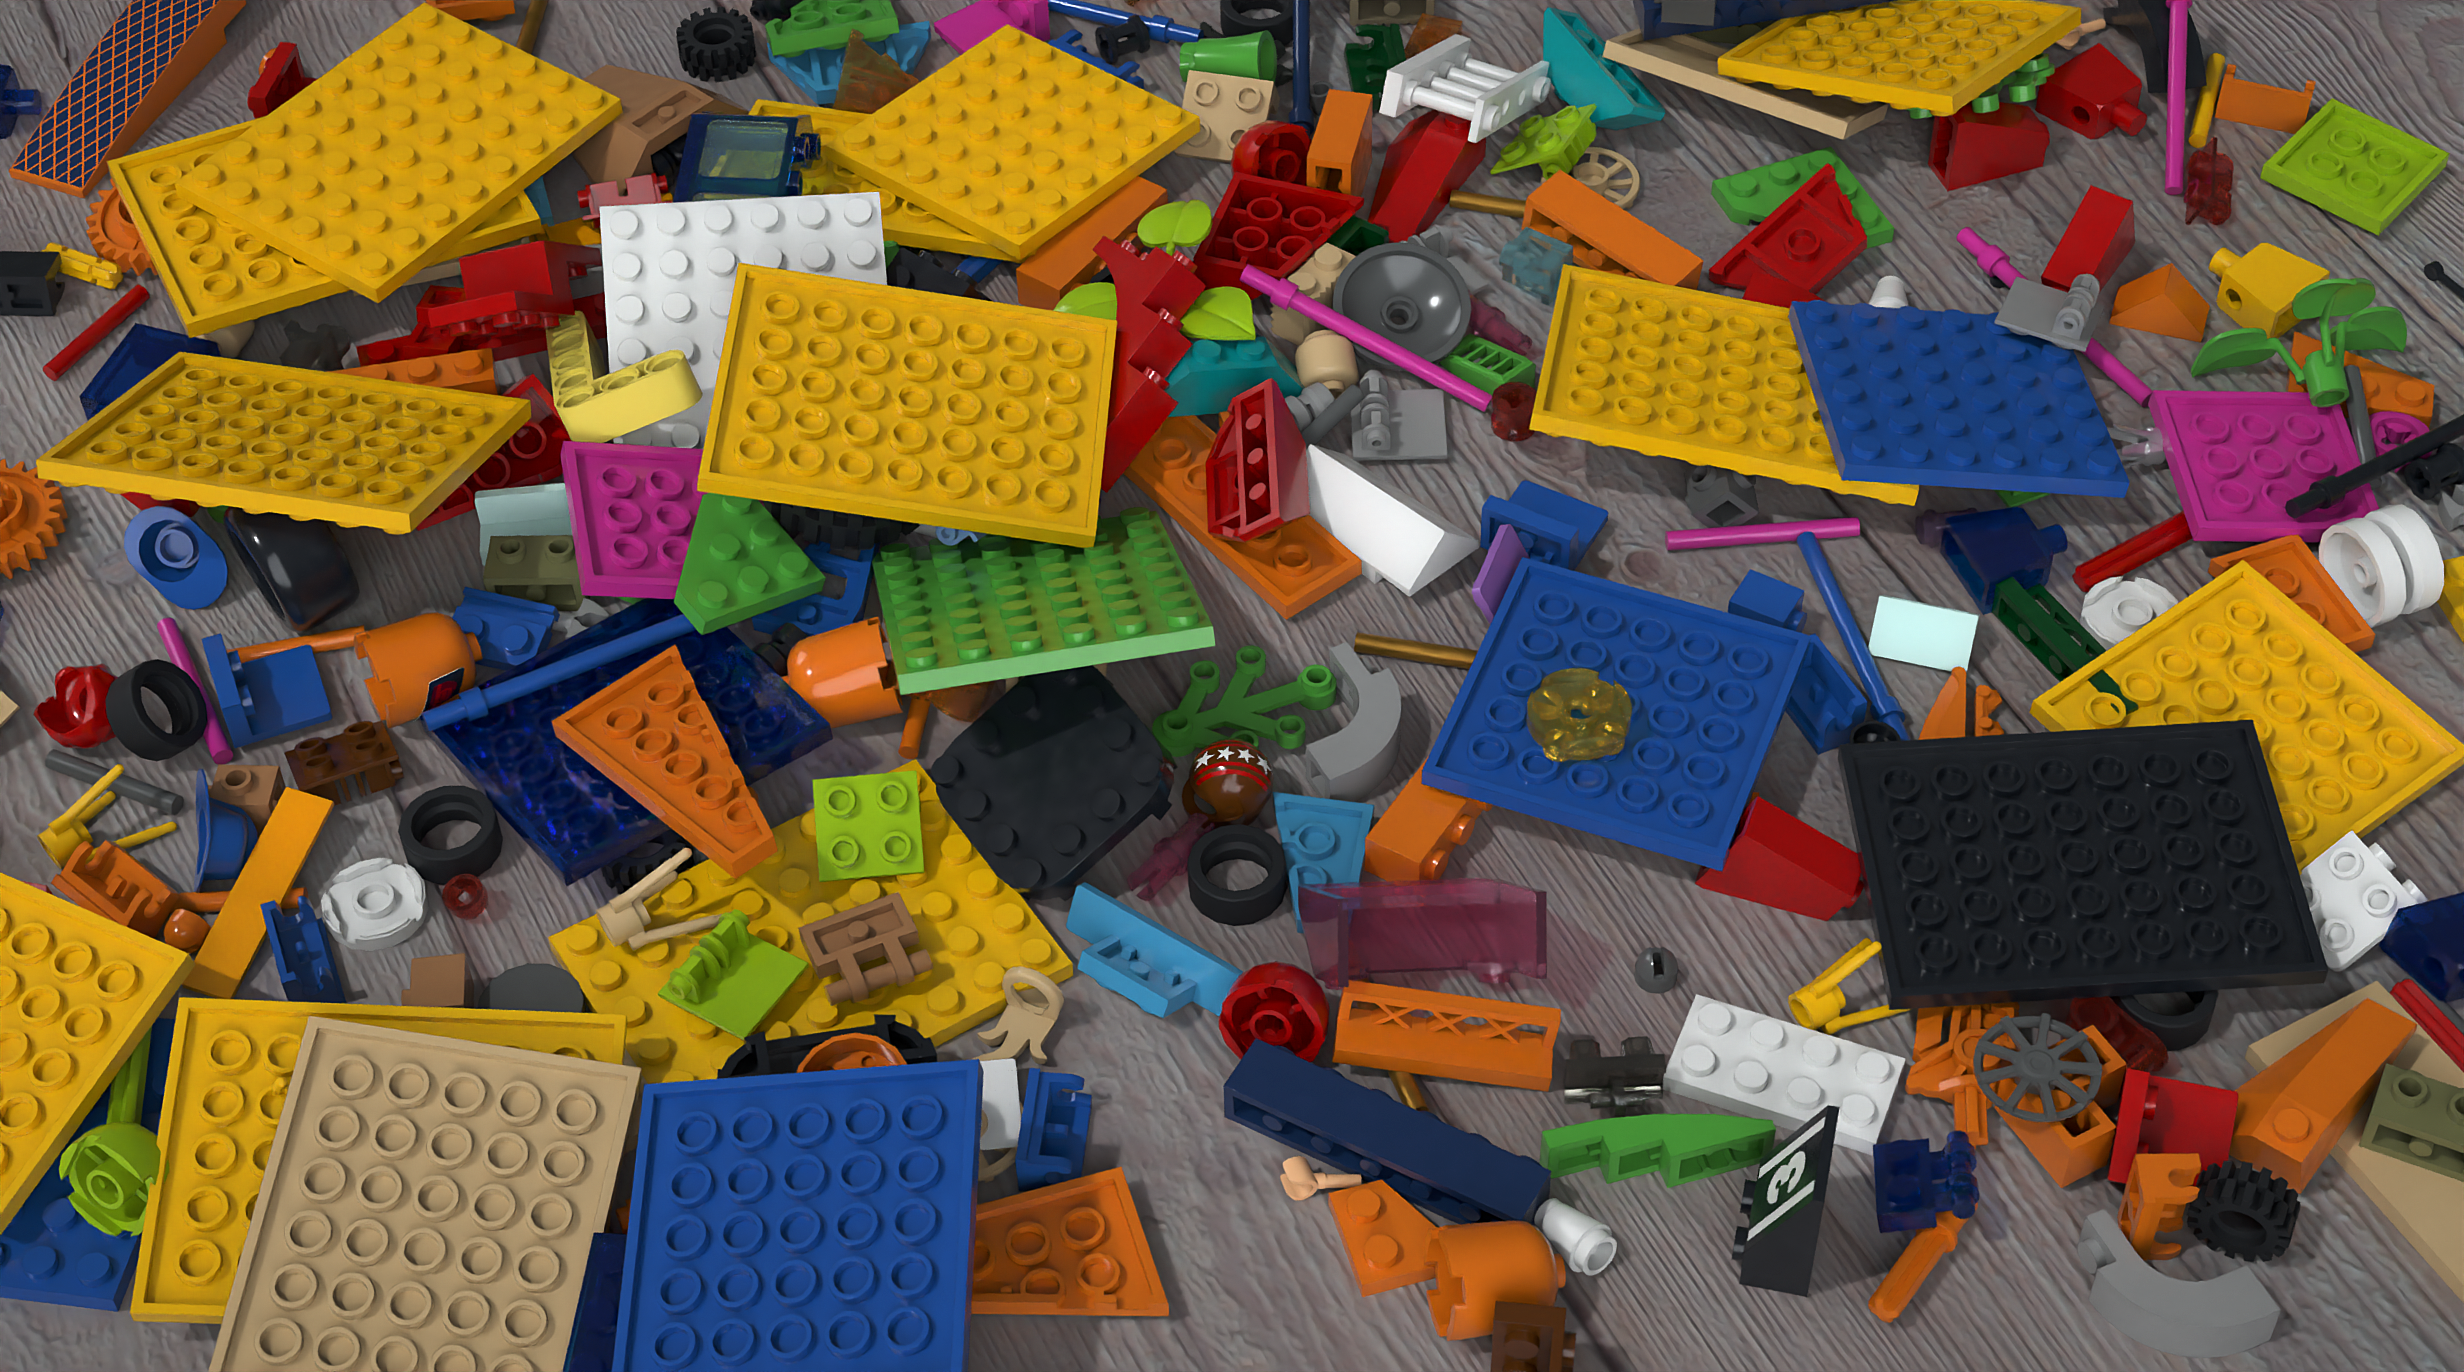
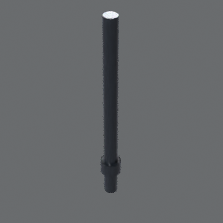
M2464 414L2337 477L2329 475L2312 483L2309 491L2286 502V512L2290 517L2296 519L2317 508L2328 509L2342 502L2345 494L2464 436Z

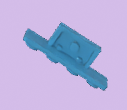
M1082 883L1076 887L1066 928L1093 944L1082 951L1078 970L1094 978L1103 988L1115 990L1137 1003L1143 1011L1152 1015H1158L1161 1018L1167 1017L1192 1001L1220 1016L1224 998L1239 975L1244 973L1242 970L1090 884Z

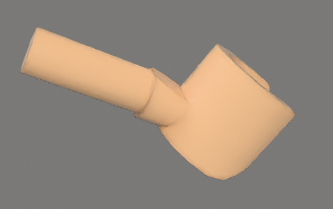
M2101 18L2084 24L2081 23L2080 26L2055 43L2067 50H2071L2078 43L2081 36L2104 29L2106 22Z
M1302 1156L1285 1160L1282 1165L1285 1174L1280 1175V1180L1287 1195L1297 1201L1307 1199L1317 1189L1350 1188L1362 1183L1361 1174L1313 1173L1308 1160Z

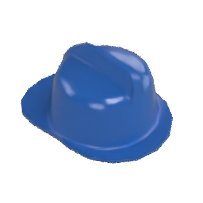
M164 506L144 509L131 519L124 536V549L128 561L167 600L180 608L196 610L210 606L220 598L228 580L229 568L226 557L218 544L197 522L172 507Z
M198 769L196 778L198 854L194 878V892L196 893L199 892L203 880L238 879L258 841L256 827L251 817L239 807L209 797L204 769Z

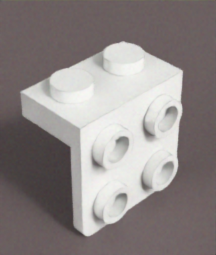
M2352 830L2301 870L2302 874L2300 875L2326 964L2331 970L2336 972L2345 970L2402 923L2417 938L2434 926L2423 910L2431 904L2424 894L2410 879L2401 885L2390 873L2397 866L2376 842L2367 847Z

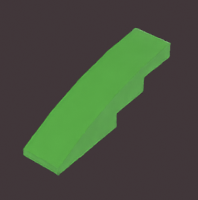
M1648 1114L1599 1119L1542 1131L1539 1163L1542 1167L1551 1170V1179L1600 1167L1607 1184L1660 1171L1666 1187L1670 1188L1760 1164V1159L1773 1150L1776 1128L1772 1120L1719 1114Z

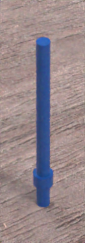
M1048 0V11L1111 26L1126 23L1130 16L1138 15L1080 0ZM1138 15L1144 21L1151 40L1169 43L1170 40L1185 43L1198 42L1204 37L1203 30L1176 24L1173 18L1155 15L1153 18Z
M1813 532L1800 534L1796 540L1870 699L1872 704L1870 706V714L1873 720L1893 727L1899 734L1901 741L1911 740L1903 724L1905 714L1896 697L1890 696Z
M681 614L481 691L477 686L458 693L459 699L422 712V716L429 732L466 717L470 722L489 715L488 709L685 635L695 631L696 628L684 614Z

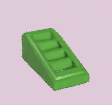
M1471 333L1462 339L1458 347L1448 357L1439 362L1457 377L1493 396L1491 402L1500 409L1535 387L1536 365L1532 361ZM1468 351H1471V353L1468 354L1467 356L1461 357L1462 355H1464V354L1467 353ZM1478 358L1482 359L1478 363H1474V361Z

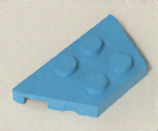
M930 22L899 25L900 33L889 34V37L882 41L868 42L862 39L847 42L846 46L834 50H827L822 47L807 49L805 53L796 57L773 56L767 43L769 60L817 105L900 94L904 92L931 40Z

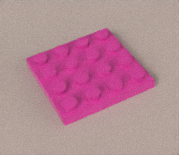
M2153 390L2148 402L2155 427H2158L2161 431L2163 451L2193 541L2268 542L2288 535H2299L2304 542H2321L2323 533L2330 526L2351 518H2364L2369 512L2379 509L2370 483H2367L2345 494L2342 502L2328 509L2317 508L2296 519L2290 517L2286 512V502L2309 491L2312 483L2329 475L2337 477L2361 465L2340 404L2330 407L2313 406L2308 392Z
M563 441L560 456L582 595L657 599L675 598L702 495L708 494V492L697 491L703 449Z

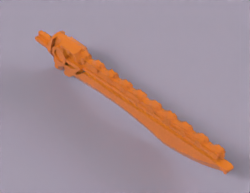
M1958 666L1952 669L1951 676L1940 691L1925 720L1918 740L1965 737L1966 671L1964 668ZM1987 685L1976 687L1973 704L1974 736L2004 735L1999 722L1993 721L1988 717L2002 704L2003 700L1997 690H1992ZM2018 1002L1918 1008L1912 1060L1915 1064L1911 1066L1905 1091L1908 1095L1920 1093L1926 1097L1940 1098L1953 1104L1955 1144H1964V1150L1976 1151V1145L1988 1144L1987 1109L1993 1105L1983 1093L1975 1078L1973 1058L1979 1038L1981 1039L1991 1027L1998 1024L2001 1018L2005 1016L2010 1018L2019 1017L2018 1011L2020 1006ZM1951 1015L1948 1042L1940 1046L1942 1021ZM2007 1033L2002 1034L1992 1042L2019 1052L2018 1047ZM1984 1055V1072L2013 1065L2010 1061L1996 1056ZM2000 1080L1989 1085L1995 1094L1998 1093Z

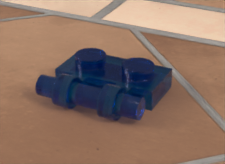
M1952 1131L1948 1134L1946 1138L1947 1144L1942 1151L1931 1152L1929 1138L1910 1141L1895 1140L1890 1143L1873 1145L1876 1214L1880 1233L1937 1227L1936 1212L1952 1210L1953 1214L1960 1219H1967L1974 1215L1975 1204L1980 1196L1979 1182L1972 1175L1977 1165L1975 1148L1969 1143V1137L1965 1132ZM1946 1179L1943 1183L1934 1184V1180Z

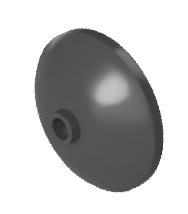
M1387 243L1360 253L1348 263L1337 280L1333 294L1332 309L1427 361L1437 364L1448 357L1464 338L1470 320L1471 301L1463 277L1453 264L1442 255L1416 244ZM1401 317L1406 323L1397 325L1391 321V318ZM1351 341L1355 354L1363 360L1380 368L1407 371Z

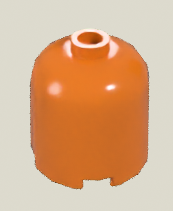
M438 612L424 613L354 634V647L357 659L360 660L367 657L373 677L365 679L364 683L382 721L386 720L389 729L417 719L420 716L427 700L429 683L437 678L463 667L464 676L459 693L474 688L477 676L475 662L482 660V652L478 640L473 632L464 634L458 622L449 615ZM458 694L443 702L441 705L459 699Z
M879 616L809 636L800 640L790 650L787 659L788 675L779 677L781 691L786 706L796 704L801 717L810 726L819 729H832L903 713L901 707L903 701L899 691L894 664H887L883 643L888 641Z
M1500 1221L1456 1224L1428 1229L1424 1245V1265L1435 1264L1437 1289L1426 1291L1427 1301L1436 1332L1439 1337L1447 1336V1341L1493 1335L1495 1301L1554 1307L1558 1288L1565 1286L1566 1271L1561 1254H1553L1550 1243L1544 1234L1528 1222Z

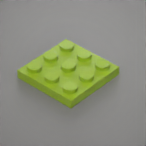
M2331 98L2263 165L2260 178L2362 229L2379 235L2446 167L2450 153Z

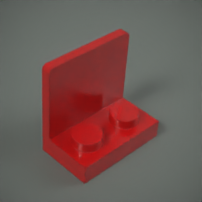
M2127 1068L2124 1076L2116 1123L2117 1129L2113 1140L2107 1181L2126 1185L2135 1154H2199L2201 1163L2200 1173L2202 1170L2207 1171L2208 1166L2216 1163L2221 1168L2223 1161H2228L2239 1098L2238 1093L2233 1090L2150 1075V1072ZM2200 1173L2196 1174L2192 1186H2196Z

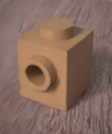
M218 764L213 784L207 785L209 797L239 807L251 817L257 830V837H260L286 788L280 767L272 765Z
M459 953L411 958L410 989L402 990V1006L474 1009V982L466 954Z

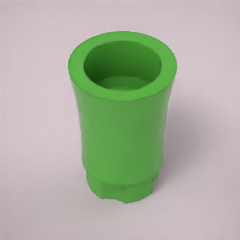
M1268 30L1242 36L1200 39L1198 42H1185L1181 46L1179 70L1183 82H1187L1188 72L1193 70L1268 80L1275 83L1277 53L1273 36Z

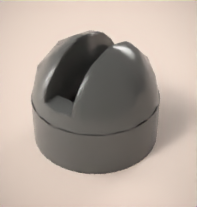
M1649 947L1640 953L1635 964L1634 978L1641 989L1649 993L1659 994L1671 990L1676 984L1678 963L1671 951L1665 947ZM1654 964L1662 965L1663 974H1654Z

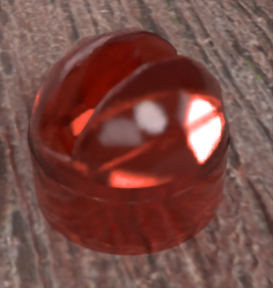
M460 874L453 877L443 889L442 899L445 906L454 916L463 920L476 919L488 906L487 890L482 882L472 874ZM464 892L472 899L467 905L458 899Z

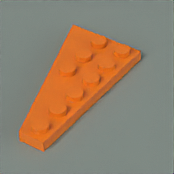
M675 644L551 721L557 738L734 879H737L778 851L774 835L755 798L751 796L738 765H735L729 748L705 701H702L689 670H686Z
M1122 1166L978 1204L976 1208L971 1314L1169 1316L1168 1301Z

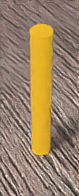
M2213 53L2208 57L2205 69L2207 86L2201 87L2188 140L2189 144L2194 148L2204 147L2207 142L2226 61L2225 57L2219 53Z

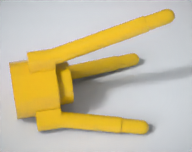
M122 764L115 765L64 814L50 822L48 829L37 835L41 846L58 868L62 869L66 865L74 850L82 842H93V838L84 824L116 798V794L113 791H109L96 800L124 772ZM171 821L113 842L121 848L127 849L173 832L177 829V824ZM99 847L93 848V851L91 855L86 859L85 864H88L92 861Z
M1869 938L1863 939L1855 947H1852L1808 985L1788 996L1791 1012L1802 1027L1811 1030L1821 1027L1823 1032L1828 1035H1832L1845 1027L1910 1011L1911 1009L1889 1010V1005L1887 1004L1840 1016V1009L1845 1007L1846 1001L1843 992L1837 984L1881 950V943L1878 941L1872 943Z

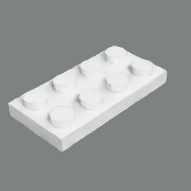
M1696 994L1663 1075L1662 1089L1751 1118L1772 1120L1774 1125L1793 1131L1798 1130L1826 1106L1840 1107L1834 1144L1874 1156L1904 1070L1906 1058Z

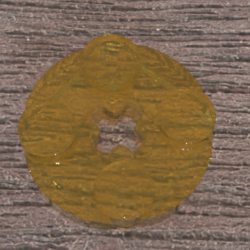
M1585 668L1559 670L1542 679L1541 687L1534 694L1533 691L1531 692L1527 704V727L1532 738L1543 747L1544 755L1555 762H1564L1569 759L1591 760L1606 755H1615L1622 751L1625 745V738L1630 730L1631 700L1623 686L1615 680L1613 681V686L1606 681L1599 680V672ZM1580 709L1583 715L1591 716L1584 719L1571 717V710Z

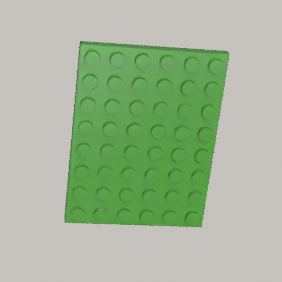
M1145 507L1125 509L1117 517L1101 519V516L1098 515L1094 547L1082 548L987 534L976 542L972 539H965L956 545L949 546L943 544L937 537L931 539L928 542L929 545L909 548V545L904 543L884 546L872 561L875 583L900 695L1215 646L1213 625L1157 512H1149V509Z

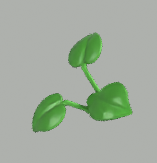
M2365 278L2322 280L2303 288L2296 294L2292 302V310L2296 318L2311 319L2320 317L2319 324L2323 350L2309 354L2305 358L2306 364L2303 366V369L2299 367L2278 338L2267 339L2266 332L2263 329L2243 328L2221 333L2209 340L2195 359L2191 368V375L2193 378L2218 369L2252 365L2267 360L2277 352L2295 375L2297 385H2307L2311 404L2316 407H2330L2345 401L2349 397V389L2344 371L2345 351L2388 349L2403 353L2407 340L2406 322L2402 313L2396 308L2388 306L2366 308L2373 302L2376 295L2375 286L2370 280ZM2353 314L2348 319V322H2339L2337 326L2329 329L2330 316ZM2332 346L2336 347L2335 354L2332 351Z

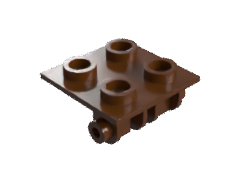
M382 720L375 723L371 721L357 722L345 728L342 734L327 739L321 737L309 738L299 742L293 750L284 752L299 791L334 802V806L342 804L334 782L335 780L339 779L346 802H349L352 799L344 777L354 775L361 797L367 795L359 772L364 771L371 794L396 786V780L404 778L398 760L399 756Z

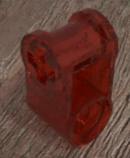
M2108 996L2093 998L2075 997L2071 1002L2064 1024L2075 1029L2077 1032L2094 1025L2127 1063L2126 1069L2157 1072L2168 1064L2169 1055L2160 1038L2149 1029L2141 1026ZM2060 1036V1041L2065 1039V1037ZM2123 1078L2122 1085H2121V1089H2120V1092H2119V1096H2120V1097H2121V1094H2122V1088H2123L2124 1078Z

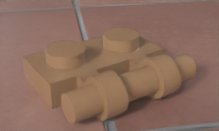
M899 892L799 927L801 942L818 978L822 979L838 972L842 977V980L824 986L831 1006L849 999L853 1004L868 999L869 992L893 983H896L898 987L914 982L915 975L933 969L926 949L908 956L904 951V948L918 944L919 937L918 930ZM885 956L888 962L861 972L858 967L860 964Z

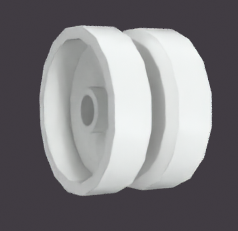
M2403 504L2388 505L2369 512L2364 518H2351L2334 524L2322 535L2319 545V562L2370 628L2392 621L2399 614H2411L2428 608L2439 600L2444 586V564L2439 546L2429 526L2412 509Z

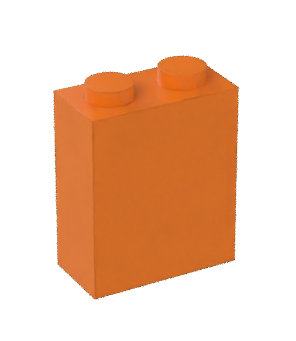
M1335 89L1328 90L1307 155L1308 187L1358 197L1362 196L1372 163V94Z

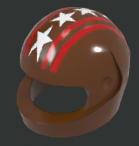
M1240 738L1223 739L1204 747L1196 755L1190 767L1189 779L1186 781L1182 791V803L1189 819L1195 825L1210 831L1220 826L1236 824L1248 826L1253 823L1265 807L1272 793L1274 775L1268 758L1252 743ZM1196 793L1201 799L1212 805L1216 812L1208 814L1199 809L1194 801V794Z

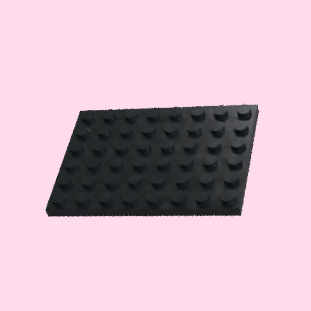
M2253 720L1839 745L1838 762L1875 941L1880 942L1882 945L1881 950L1878 952L1889 1010L2322 984L2325 982L2328 973L2327 964Z

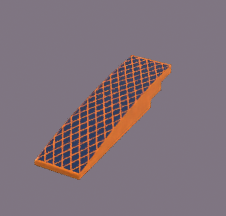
M132 0L98 42L40 122L9 170L11 178L85 198L109 172L107 161L123 157L227 43L224 28L246 5V0Z

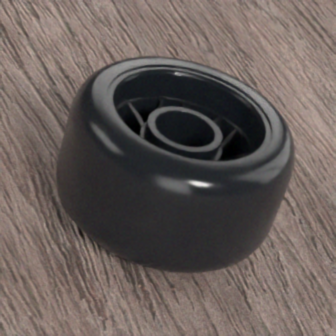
M229 506L224 512V526L239 558L271 609L291 631L300 633L314 629L351 607L358 599L360 589L356 576L325 520L298 521L291 519L287 514L273 512L250 514L243 511L242 508Z

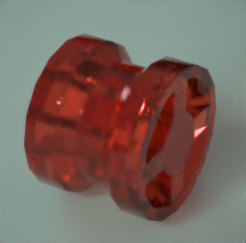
M1508 382L1494 390L1492 394L1493 413L1491 415V429L1496 436L1507 441H1522L1530 438L1536 430L1529 429L1537 394L1534 388L1520 382Z

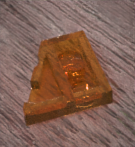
M852 29L848 37L832 108L873 114L905 93L908 89L920 83V81L912 74L902 71L899 64L886 53L880 56L862 41L864 35L861 32Z

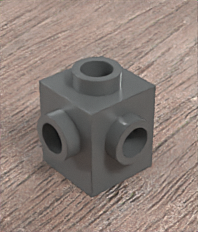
M1695 465L1684 472L1687 488L1685 496L1687 506L1691 511V515L1708 528L1740 526L1760 513L1754 488L1756 484L1755 475H1742L1731 469L1711 465Z

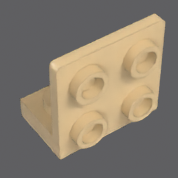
M1189 70L1182 109L1200 117V132L1174 150L1175 154L1181 157L1231 163L1233 149L1240 136L1250 127L1268 121L1269 113L1277 114L1280 96L1274 81Z

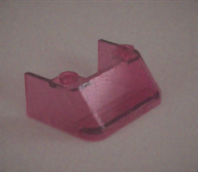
M1491 878L1318 883L1298 886V909L1313 976L1324 981L1326 989L1342 990L1343 987H1349V980L1357 981V979L1367 978L1368 974L1466 970L1478 973V981L1483 983L1510 982V973H1520L1536 979L1547 978L1546 891Z

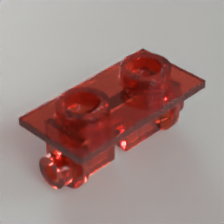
M2213 137L2202 151L2196 150L2186 165L2185 173L2188 174V187L2183 201L2186 203L2185 224L2190 225L2197 216L2207 219L2213 225H2221L2231 216L2232 194L2228 192L2232 189L2234 163L2226 154L2217 152L2218 138Z

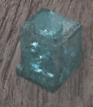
M1525 227L1514 241H1508L1502 249L1499 258V265L1502 266V280L1540 295L1541 303L1549 306L1557 297L1563 264L1572 266L1573 246Z

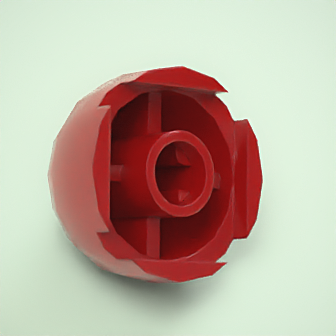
M1268 120L1256 124L1240 136L1233 149L1231 159L1232 177L1235 172L1307 186V155L1312 139H1309L1305 128L1293 123Z
M1284 962L1263 963L1242 973L1233 983L1222 1003L1219 1029L1225 1044L1239 1059L1243 1058L1253 1041L1257 1038L1273 1046L1286 1047L1297 1057L1312 1062L1327 1036L1330 1006L1321 985L1309 972L1294 964Z

